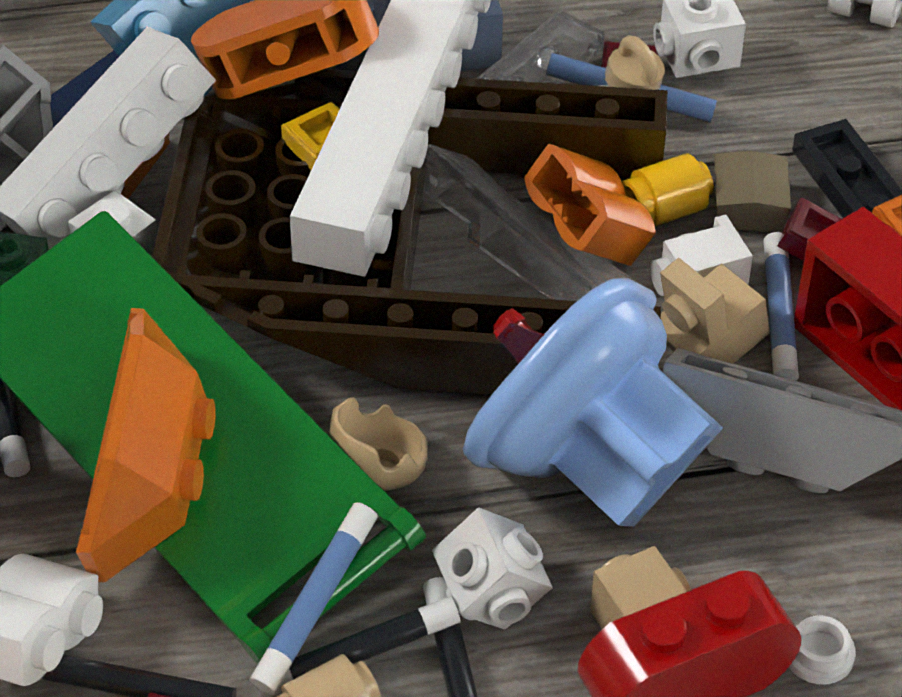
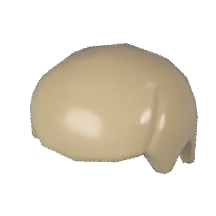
M354 397L346 399L333 408L329 437L384 491L408 486L424 471L428 459V440L415 423L394 415L391 407L387 404L382 405L373 413H362L359 411V403Z

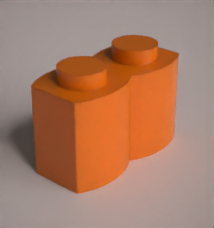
M548 144L524 177L527 191L533 202L542 210L553 214L554 223L559 235L569 246L576 250L631 266L656 234L655 225L648 210L639 201L625 195L624 186L619 175L613 168L601 161Z

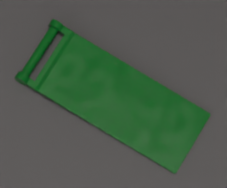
M101 211L0 286V379L93 480L127 332L130 309H144L197 371L206 397L214 400L216 409L213 435L211 439H202L199 454L204 470L200 498L197 501L190 500L185 525L154 548L217 616L258 665L294 603L263 629L256 626L251 619L319 563L355 502L362 503L374 510L378 519L386 527L358 550L320 617L403 548L411 552L426 539V534L417 520L405 508L399 507L108 212Z

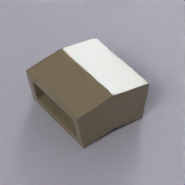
M756 151L714 154L718 216L726 214L736 231L755 230L768 233H782L791 211L787 156Z

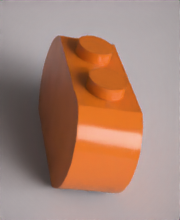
M254 0L225 10L208 20L192 35L191 43L201 64L216 79L212 85L216 96L220 99H236L344 63L370 47L379 36V28L367 0Z

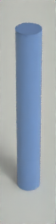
M555 53L551 54L546 75L580 85L608 86L605 81L606 68ZM661 84L659 90H668L667 110L711 122L717 100Z

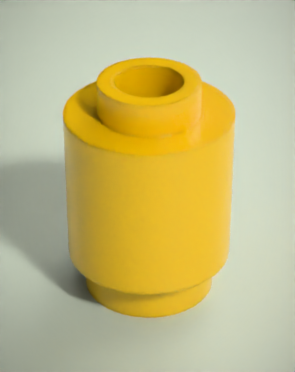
M689 153L634 170L631 178L622 181L625 195L639 201L648 210L655 227L705 210L709 204V195L714 190L712 175L706 164L702 161H697Z

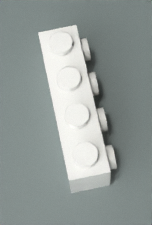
M146 27L0 186V218L24 242L46 253L70 235L69 220L112 191L122 192L125 180L142 162L151 159L160 151L165 141L164 137L182 118L189 116L199 108L204 100V93L214 84L216 79L180 39Z

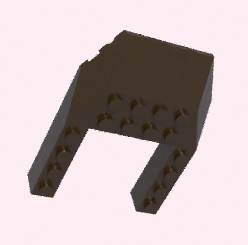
M323 69L294 79L295 83L267 90L263 89L236 99H220L216 94L204 96V100L199 108L184 119L152 255L153 259L199 305L269 338L390 386L414 390L492 395L518 365L514 356L494 335L493 325L506 310L513 308L526 318V324L533 330L545 334L577 302L571 300L411 290L426 168L527 174L546 146L552 144L601 161L613 168L621 180H627L631 178L634 170L663 161L667 129L668 90L459 77L455 88L446 87L445 107L439 126H430L428 129L427 152L421 168L412 167L410 171L411 182L406 205L403 210L394 209L392 213V231L388 247L384 254L375 253L368 272L364 277L292 261L290 215L311 169L305 161H302L286 145V142L282 139L281 125L331 101L340 109L358 71ZM655 306L653 310L661 319V306Z

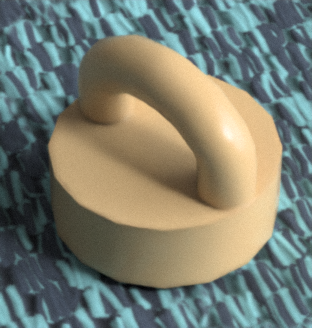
M628 35L622 39L619 48L610 55L605 71V81L609 87L659 90L665 74V65L661 58L650 50L639 37Z

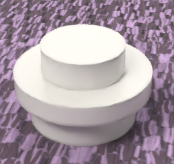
M819 615L808 617L796 625L801 634L802 642L800 650L789 666V669L799 678L814 684H832L845 678L853 667L856 655L854 642L846 627L834 618Z

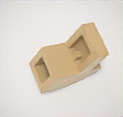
M678 257L660 272L665 300L662 303L664 311L661 313V320L667 334L666 346L673 352L677 348H681L733 364L769 335L766 299L722 263L707 276L703 277Z

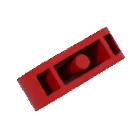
M740 570L612 621L586 646L578 662V675L591 697H747L767 688L788 669L800 650L802 638L799 630L762 577L752 571Z

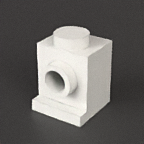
M725 214L715 217L713 228L695 233H686L679 237L665 240L662 258L652 260L650 264L653 285L660 296H664L660 272L678 257L703 277L707 276L722 263L745 283L749 284L753 255Z

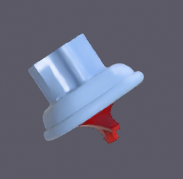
M615 278L607 280L591 289L574 303L545 334L533 330L526 324V318L513 308L506 310L493 325L494 335L514 356L518 365L477 413L467 430L463 451L467 459L476 467L501 470L515 475L544 478L554 476L561 471L618 526L635 527L723 427L659 369L658 363L666 350L667 334L662 320L653 310L656 305L654 292L629 278Z

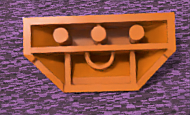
M139 308L130 309L123 350L84 523L76 549V554L86 572L98 575V582L108 581L185 525L190 500H199L203 487L204 470L203 463L199 459L202 439H211L215 427V402L213 399L206 397L197 371L144 309Z

